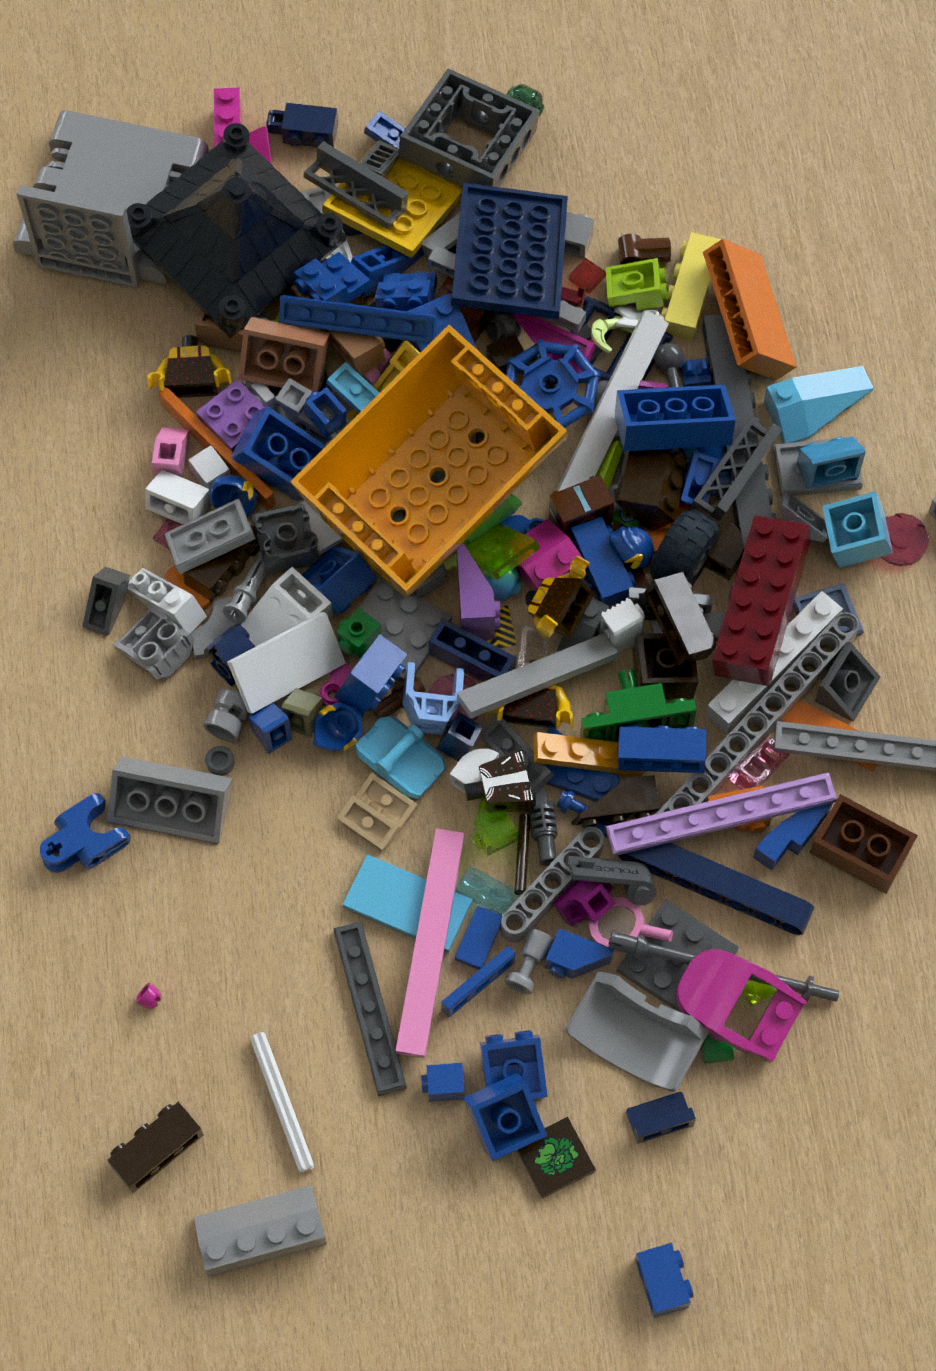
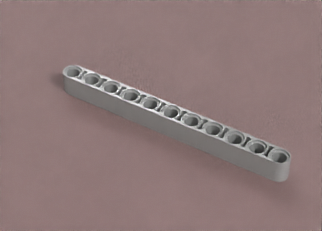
M847 612L837 615L706 758L705 773H693L656 814L672 811L677 805L688 807L707 801L708 796L715 795L775 729L776 722L782 721L833 665L846 642H854L859 626L858 619L853 614ZM847 626L851 632L844 633L838 627ZM827 645L834 651L824 652L820 647ZM804 665H811L816 670L814 672H807L802 667ZM794 685L798 690L789 692L784 686ZM773 704L778 706L780 710L771 712L766 706ZM756 724L760 726L762 730L759 732H752L751 730H749L748 726ZM738 744L742 746L744 750L741 752H734L729 747L731 745ZM716 764L722 765L725 771L717 773L711 769V766ZM698 784L703 785L707 791L697 793L692 787Z

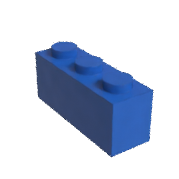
M599 517L571 527L570 540L583 559L590 562L585 572L589 583L592 584V590L595 593L596 599L610 607L621 603V601H626L629 587L635 588L636 582L633 574L626 571L623 565L625 562L609 538V535L613 532L611 526L605 525L603 518Z
M639 725L620 727L618 770L705 773L706 729L692 726L684 729L670 728L668 726L646 728Z

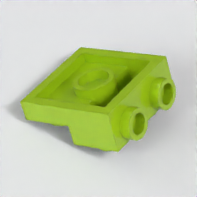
M658 258L606 267L609 307L624 306L628 303L636 302L637 311L644 309L652 310L656 307L664 306L663 300L669 299L665 268L659 267Z

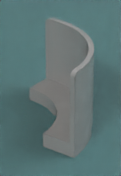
M598 971L566 1026V1033L600 1058L628 1074L665 1090L676 1091L709 1031L691 1015L678 1012L662 1004L657 1009L646 1003L644 1000L647 996L633 988L618 975Z

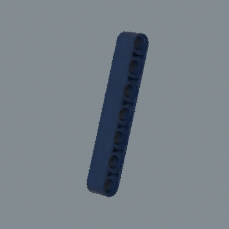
M672 843L618 855L623 861L644 863L653 875L795 935L804 934L814 911V906L804 899Z

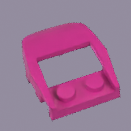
M708 949L697 954L687 966L676 990V1000L680 1011L693 1016L709 1031L711 1038L718 1042L726 1043L747 1054L753 1053L766 1058L765 1061L769 1063L775 1060V1056L798 1014L807 1002L774 973L758 966L752 961L719 949ZM752 974L776 988V991L751 1037L747 1040L725 1027L724 1023Z

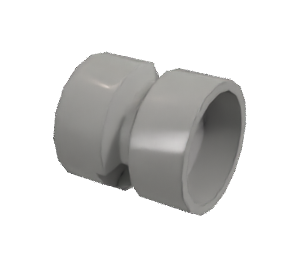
M221 689L213 703L215 710L209 711L203 727L217 738L235 742L243 728L241 721H245L249 713L239 693L228 689Z

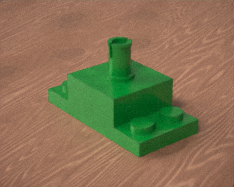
M628 669V675H626V670L620 671L617 675L621 690L605 692L603 714L595 712L581 719L580 738L619 743L620 727H627L628 725H639L646 728L668 726L676 729L694 727L697 711L695 699L686 700L685 698H679L666 704L662 683L638 687L636 671L634 669Z

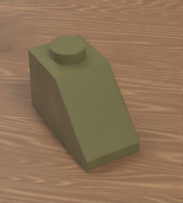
M295 689L283 702L281 708L289 718L291 731L312 737L314 733L313 722L324 707L322 697L315 691Z

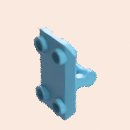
M396 717L379 718L373 727L356 743L354 748L359 759L405 796L414 799H420L446 770L443 755L422 739L424 736L423 732L414 724L407 727Z

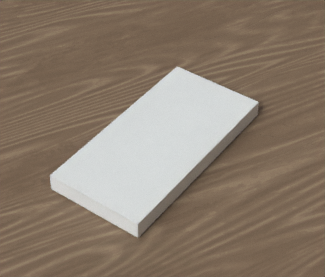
M324 612L227 662L247 712L251 714L292 693L295 689H299L346 664L328 616Z

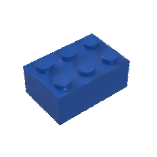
M267 406L254 412L230 458L295 501H300L303 498L290 481L325 447L322 442Z

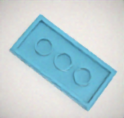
M367 854L342 905L343 908L416 939L427 880ZM457 892L454 893L444 950L449 953L472 904L471 898Z

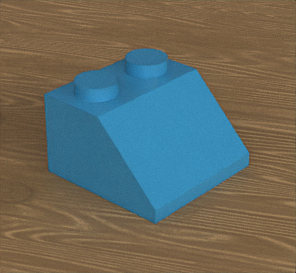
M836 437L826 443H810L800 448L797 463L806 489L858 478L866 453L864 447L854 437Z

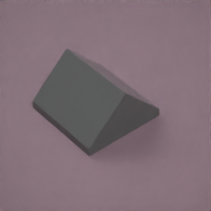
M846 642L820 684L815 702L850 721H854L880 679V675L851 642Z

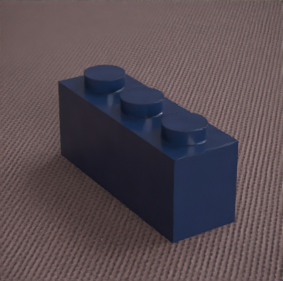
M443 618L428 641L429 655L454 668L464 669V673L481 682L516 669V656Z

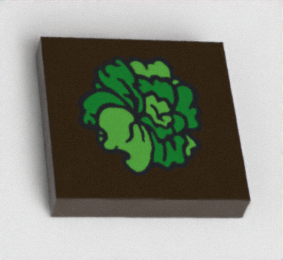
M568 1117L546 1127V1137L517 1150L542 1199L596 1172Z

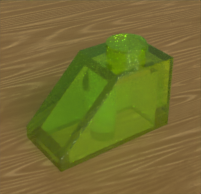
M482 798L474 820V834L471 836L477 849L483 848L486 855L489 856L517 842L518 831L507 812H487L484 798Z

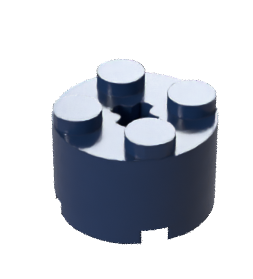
M237 625L235 628L229 627L204 649L205 656L207 657L211 654L214 659L210 663L214 670L230 686H233L236 682L227 662L256 647L248 639L250 635L247 630L241 625Z

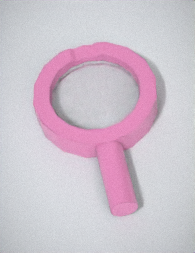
M612 898L616 904L596 923L589 922V929L594 941L605 947H608L612 930L635 937L643 935L671 942L673 938L672 930L645 925L641 909L626 898Z

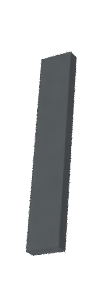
M362 921L333 928L377 1095L382 1096L407 1089L398 1054H396L394 1038Z

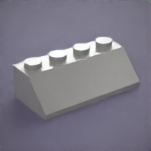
M122 756L112 770L107 821L219 843L230 804L233 778Z
M312 1185L194 1217L200 1251L208 1277L327 1245Z

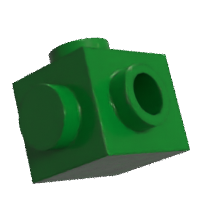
M359 607L350 618L345 617L338 625L339 647L348 655L353 653L360 659L379 634H381V624Z

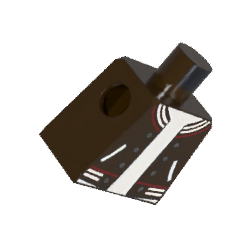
M523 750L481 764L479 766L480 781L464 784L467 801L484 798L486 810L489 813L534 810V798Z

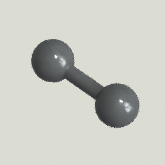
M662 344L655 351V365L660 371L667 373L669 387H680L677 371L684 363V353L676 344Z

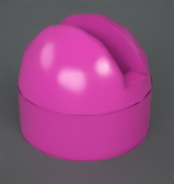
M147 983L137 995L135 1002L147 1009L156 1008L158 1006L156 1001H161V993L154 985Z

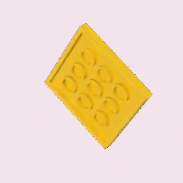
M399 158L386 179L408 192L407 209L389 228L384 227L332 194L322 205L323 213L337 215L346 225L412 258L420 249L424 240L435 231L459 202L462 196V186ZM341 183L337 187L341 190L351 189L346 183ZM356 196L357 200L362 203L372 202L371 198L367 196ZM387 208L378 209V212L385 217L392 213Z

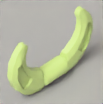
M614 316V318L607 320L598 319L593 323L590 335L593 342L607 353L612 351V348L604 339V335L608 330L620 328L631 334L633 333L635 328L616 326V322L623 316Z

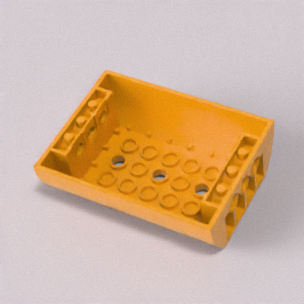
M448 325L290 482L308 505L355 552L359 553L393 588L403 596L409 597L568 438V432L454 328ZM476 432L485 434L484 440L479 444L470 442L471 436ZM437 471L446 473L445 479L440 483L431 481L432 475ZM397 510L406 511V517L401 522L392 520V516Z

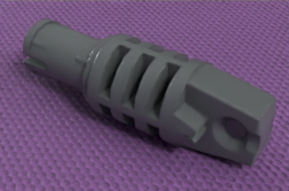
M543 786L533 795L534 810L529 811L532 838L538 845L540 864L548 866L556 858L554 839H556L558 832L553 800L547 801L545 786Z

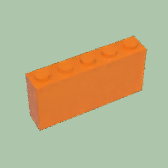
M721 239L703 251L737 365L774 380L797 368L761 254L726 239Z

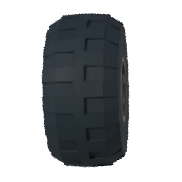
M696 510L681 513L667 531L653 558L650 567V575L653 581L683 572L687 581L693 586L706 566L708 554L719 539L720 529L717 522Z

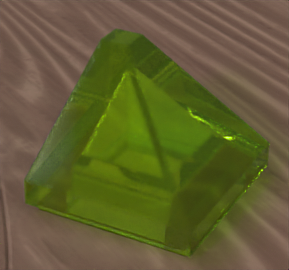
M748 980L742 993L752 1007L774 995L776 990L773 986Z

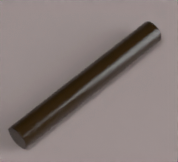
M527 813L519 815L514 888L516 895H522L526 891L530 817Z

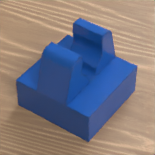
M707 358L684 361L680 368L683 387L711 385Z

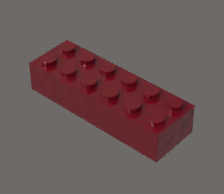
M754 515L712 659L715 676L770 687L810 545L809 525Z

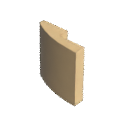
M371 772L357 794L351 796L337 819L384 851L414 814L419 804Z

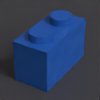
M672 1243L636 1253L635 1261L653 1318L689 1308L690 1298H693L694 1295L689 1280H683L680 1269L684 1268V1263L680 1251H674Z

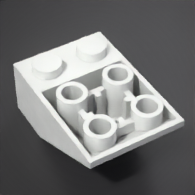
M291 567L271 585L241 626L249 633L250 637L248 639L257 646L321 612L326 613L328 619L333 616L332 604L299 572Z

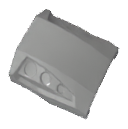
M150 606L147 609L148 612L119 641H115L113 646L122 655L139 664L155 679L170 677L189 658L194 639L189 632L180 627L169 616Z

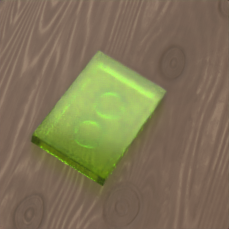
M503 524L497 525L473 543L465 545L481 572L496 580L500 579L540 548L535 539Z

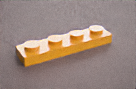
M537 732L533 736L534 763L642 776L645 771L618 770V742Z

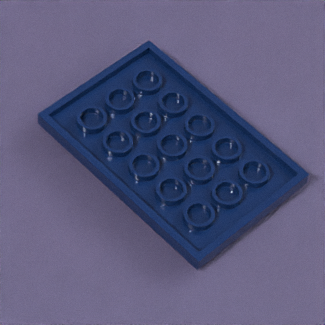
M463 183L451 305L559 319L568 196Z

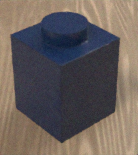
M458 712L446 728L436 748L459 762L471 750L483 726Z

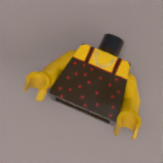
M193 335L184 336L182 338V347L171 348L169 357L162 360L155 372L147 375L148 389L158 386L159 390L163 391L165 386L178 398L217 396V387H220V383L228 382L229 385L232 384L230 370L225 367L217 355L209 353L208 346H198V338Z
M576 556L569 567L571 572L557 578L547 577L542 581L538 591L530 590L526 594L525 602L529 606L528 612L534 617L533 624L542 638H550L554 631L567 638L572 637L595 594L582 581L586 574L585 569L590 564L587 560Z
M556 684L485 713V717H488L490 713L497 714L498 721L502 719L503 714V719L507 723L549 728L551 725L556 729V727L560 728L561 723L566 722L570 724V728H573V713L569 700L563 688Z

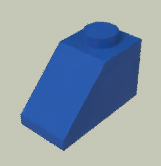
M273 703L252 713L248 717L250 728L268 754L292 740L289 718Z
M559 928L546 957L545 968L549 969L550 974L558 978H565L566 976L573 979L610 964L614 950Z

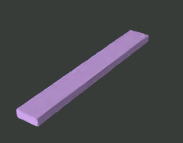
M828 772L606 826V833L612 854L617 856L834 803L837 797Z

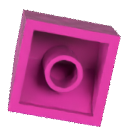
M546 519L503 549L513 566L519 570V574L530 590L538 591L545 578H557L569 572L570 564L576 556L583 558L569 537L549 519Z

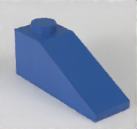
M387 245L352 257L351 263L370 279L372 285L361 296L364 298L376 293L378 282H383L384 275L402 274L424 255L422 248L420 247L412 258Z

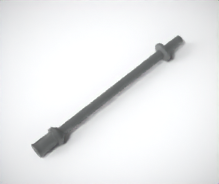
M614 930L611 932L608 949L633 954V958L637 959L640 956L650 955L689 965L690 961L696 956L695 954L648 943L643 935L635 937L615 932ZM752 974L749 978L750 981L769 985ZM776 975L795 992L802 993V998L806 1001L809 1000L810 996L835 1002L838 1001L839 990L813 984V976L809 975L806 981L803 982Z

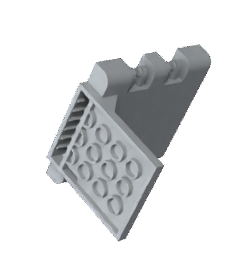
M61 111L49 141V146L52 152L51 156L62 162L50 161L47 167H41L33 187L19 186L17 197L23 217L13 242L15 252L34 256L38 267L138 288L141 279L167 284L169 277L133 243L126 209L135 203L147 204L149 200L164 190L165 187L209 152L207 143L200 138L73 111Z

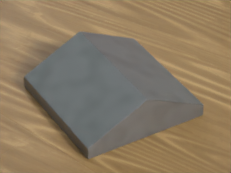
M785 489L780 503V511L785 521L809 525L810 540L824 542L828 534L825 519Z

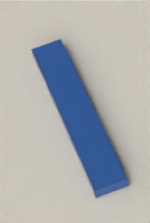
M283 295L280 297L279 323L430 344L436 338L438 315Z

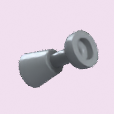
M529 929L522 956L525 959L518 972H511L506 976L505 984L520 993L531 994L534 988L533 981L529 978L535 963H540L550 950L554 939L540 930Z

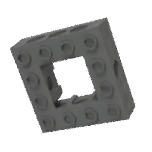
M447 69L400 135L398 157L462 187L463 183L499 187L536 132L540 110L451 69ZM455 117H459L496 134L492 141H488L486 150L480 159L478 158L476 148L470 145L465 146L450 139L449 135L444 134Z

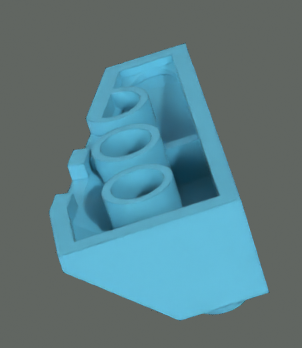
M863 366L790 378L767 386L764 404L773 423L782 428L779 435L783 443H795L811 438L817 433V430L835 420L838 414L846 408L852 407L872 392L873 386Z

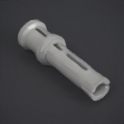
M261 550L243 583L234 588L233 598L230 603H227L223 608V614L232 622H245L249 607L254 605L257 600L256 592L267 574Z

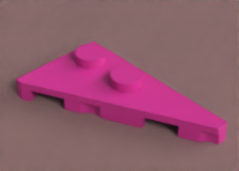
M512 314L534 344L540 339H543L544 342L571 346L576 344L580 346V351L588 361H590L597 347L595 343L535 316ZM547 353V357H551L552 360L559 361V358H564V355ZM575 361L570 363L577 374L583 372Z

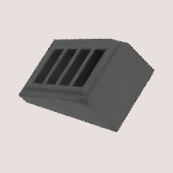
M379 140L361 160L360 164L386 179L399 159V148Z

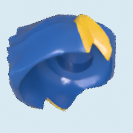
M219 476L213 482L209 499L214 509L239 499L248 517L255 510L258 495L251 482L242 477Z
M623 526L609 535L625 563L633 562L630 568H645L651 563L654 546L646 531L637 527Z
M340 702L326 706L319 712L313 722V744L333 752L346 751L356 744V740L363 733L362 714L354 706Z

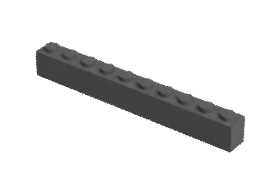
M722 314L706 315L703 318L702 334L711 385H725L736 420L733 435L734 442L750 418L760 424L759 417L754 416L753 409L756 408L755 394L749 391V385L752 382L751 371L737 365ZM749 429L746 433L748 444L760 443L761 440H758L757 433ZM725 446L726 453L731 446ZM745 451L733 452L732 456L735 465L747 462ZM762 460L732 503L735 525L742 534L743 552L754 515L777 519L776 513H771L770 505L773 504V494L771 488L767 489L766 480L769 478L767 464H762ZM729 471L730 481H731V484H732V483H733V479H732L731 471Z

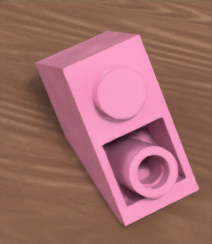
M162 427L155 439L151 462L155 477L162 469L183 477L190 435L189 429Z

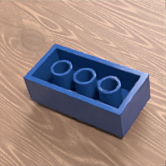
M725 385L617 390L614 416L623 451L732 445L736 420Z

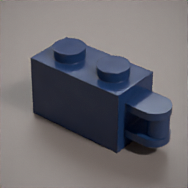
M286 103L285 111L270 110L268 112L266 126L269 133L282 135L283 143L317 148L324 141L334 147L338 128L337 108Z

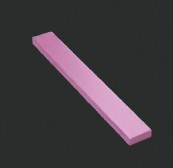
M437 828L435 831L396 1045V1054L425 1058L465 837L463 832Z

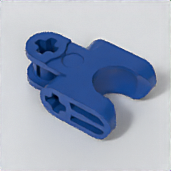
M91 794L61 813L55 819L54 824L59 831L46 838L40 846V855L45 867L49 871L54 873L65 871L78 861L82 863L85 869H91L129 844L131 836L123 828H114L112 831L101 834L95 833L90 829L92 821L105 810L106 802L101 794ZM56 852L60 855L58 857H55V855H53L52 853Z

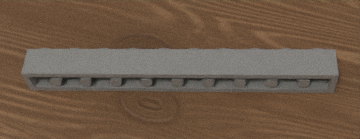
M435 246L428 258V267L453 278L456 254L449 252L446 248ZM561 300L559 319L542 318L579 333L586 320V312L580 307H574Z

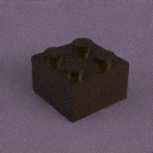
M663 633L637 634L632 648V656L638 687L662 683L665 699L694 698L699 683L696 661L678 666Z

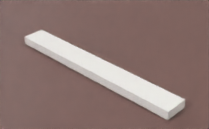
M648 310L642 312L556 489L557 492L589 480L591 476L595 477L618 430L614 416L617 390L638 388L640 380H642L669 324Z

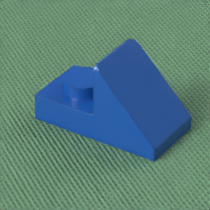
M697 451L691 454L683 482L680 502L698 508L692 502L714 472L720 460ZM705 493L702 500L708 503L711 493Z

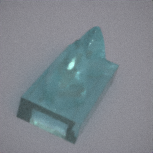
M471 865L455 889V892L471 898L475 904L502 916L520 897V895L514 893L513 888Z

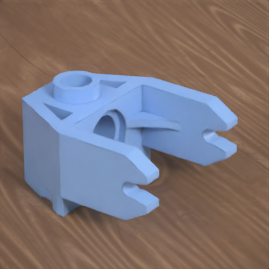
M407 662L402 705L409 721L423 733L443 735L460 707V703L457 700V692L463 690L464 669L456 668L452 696L414 691L415 663Z

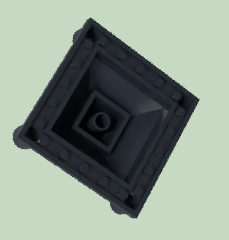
M239 123L228 125L224 129L222 142L171 182L164 190L149 200L147 204L135 203L126 209L133 243L230 338L244 328L251 317L255 318L294 285L296 280L295 271L315 258L321 262L344 243L347 237L342 232L343 224L341 219L332 213L322 214L307 200L296 187L249 143V130Z

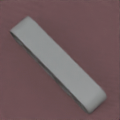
M590 826L581 830L504 913L501 921V933L505 940L513 943L523 940L527 936L528 930L533 929L554 907L552 903L576 881L572 879L569 867L564 864L568 860V856L599 858L601 856L604 835L600 829ZM588 839L595 840L598 843V845L596 847L589 848L585 846L583 842ZM549 880H556L560 886L556 889H550L545 883ZM534 900L539 902L541 907L532 910L526 904ZM517 921L522 927L519 930L513 931L507 927V924Z

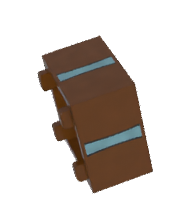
M601 475L591 476L589 480L558 492L555 490L550 495L549 520L565 533L569 539L571 527L599 517L603 518L605 525L612 527L614 500Z

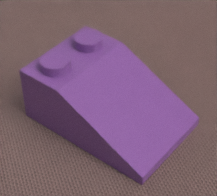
M462 543L457 548L461 628L483 640L495 639V629H500V601H494L493 589Z

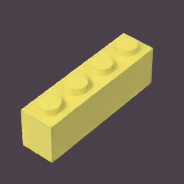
M691 232L689 241H683L680 251V257H683L682 264H676L673 278L677 280L675 286L670 285L668 290L669 299H666L670 303L668 308L663 307L661 313L664 321L669 323L666 332L674 337L694 341L711 284L703 251L721 239Z

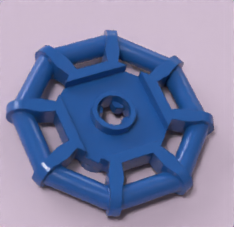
M540 339L527 350L507 360L506 376L515 383L517 373L523 374L524 381L522 386L518 387L548 414L554 412V419L564 428L587 413L592 414L595 410L594 400L598 380L601 379V375L580 351V346L576 344L571 346L544 342L543 339ZM547 353L564 355V358H559V361L552 360L551 357H547ZM539 355V360L529 366L525 365L526 362ZM575 361L583 372L577 374L570 363ZM545 381H556L555 388L551 390L546 389ZM579 383H587L584 397L577 394ZM571 403L578 406L562 417L560 410Z

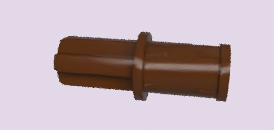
M414 677V691L426 692L420 679ZM404 685L397 690L392 689V694L379 702L373 711L378 719L389 716L399 708L404 709L402 705Z

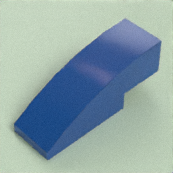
M833 803L798 811L781 822L756 847L753 858L770 870H773L788 849L799 855L830 813Z

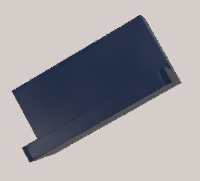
M682 1092L664 1096L626 1110L637 1144L694 1126L696 1120L692 1107L688 1108Z

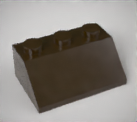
M678 448L625 451L614 502L650 532L673 523L677 517L688 457Z

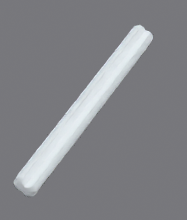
M264 1032L257 1033L250 1037L253 1049L300 1173L307 1172L314 1168V1163L266 1034Z

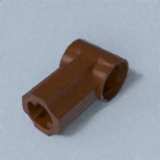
M625 234L618 239L620 265L658 258V262L671 261V242L669 237L641 239L636 234Z

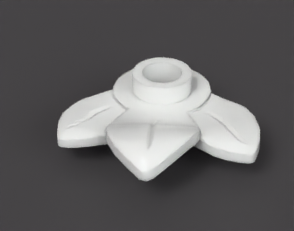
M630 305L616 307L614 312L623 316L616 322V326L635 328L642 312L647 309L637 311V308ZM653 309L648 310L649 312L664 320V317L660 315L658 311H655Z

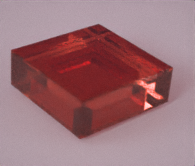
M585 257L570 273L569 280L578 287H585V291L590 294L606 277V271Z

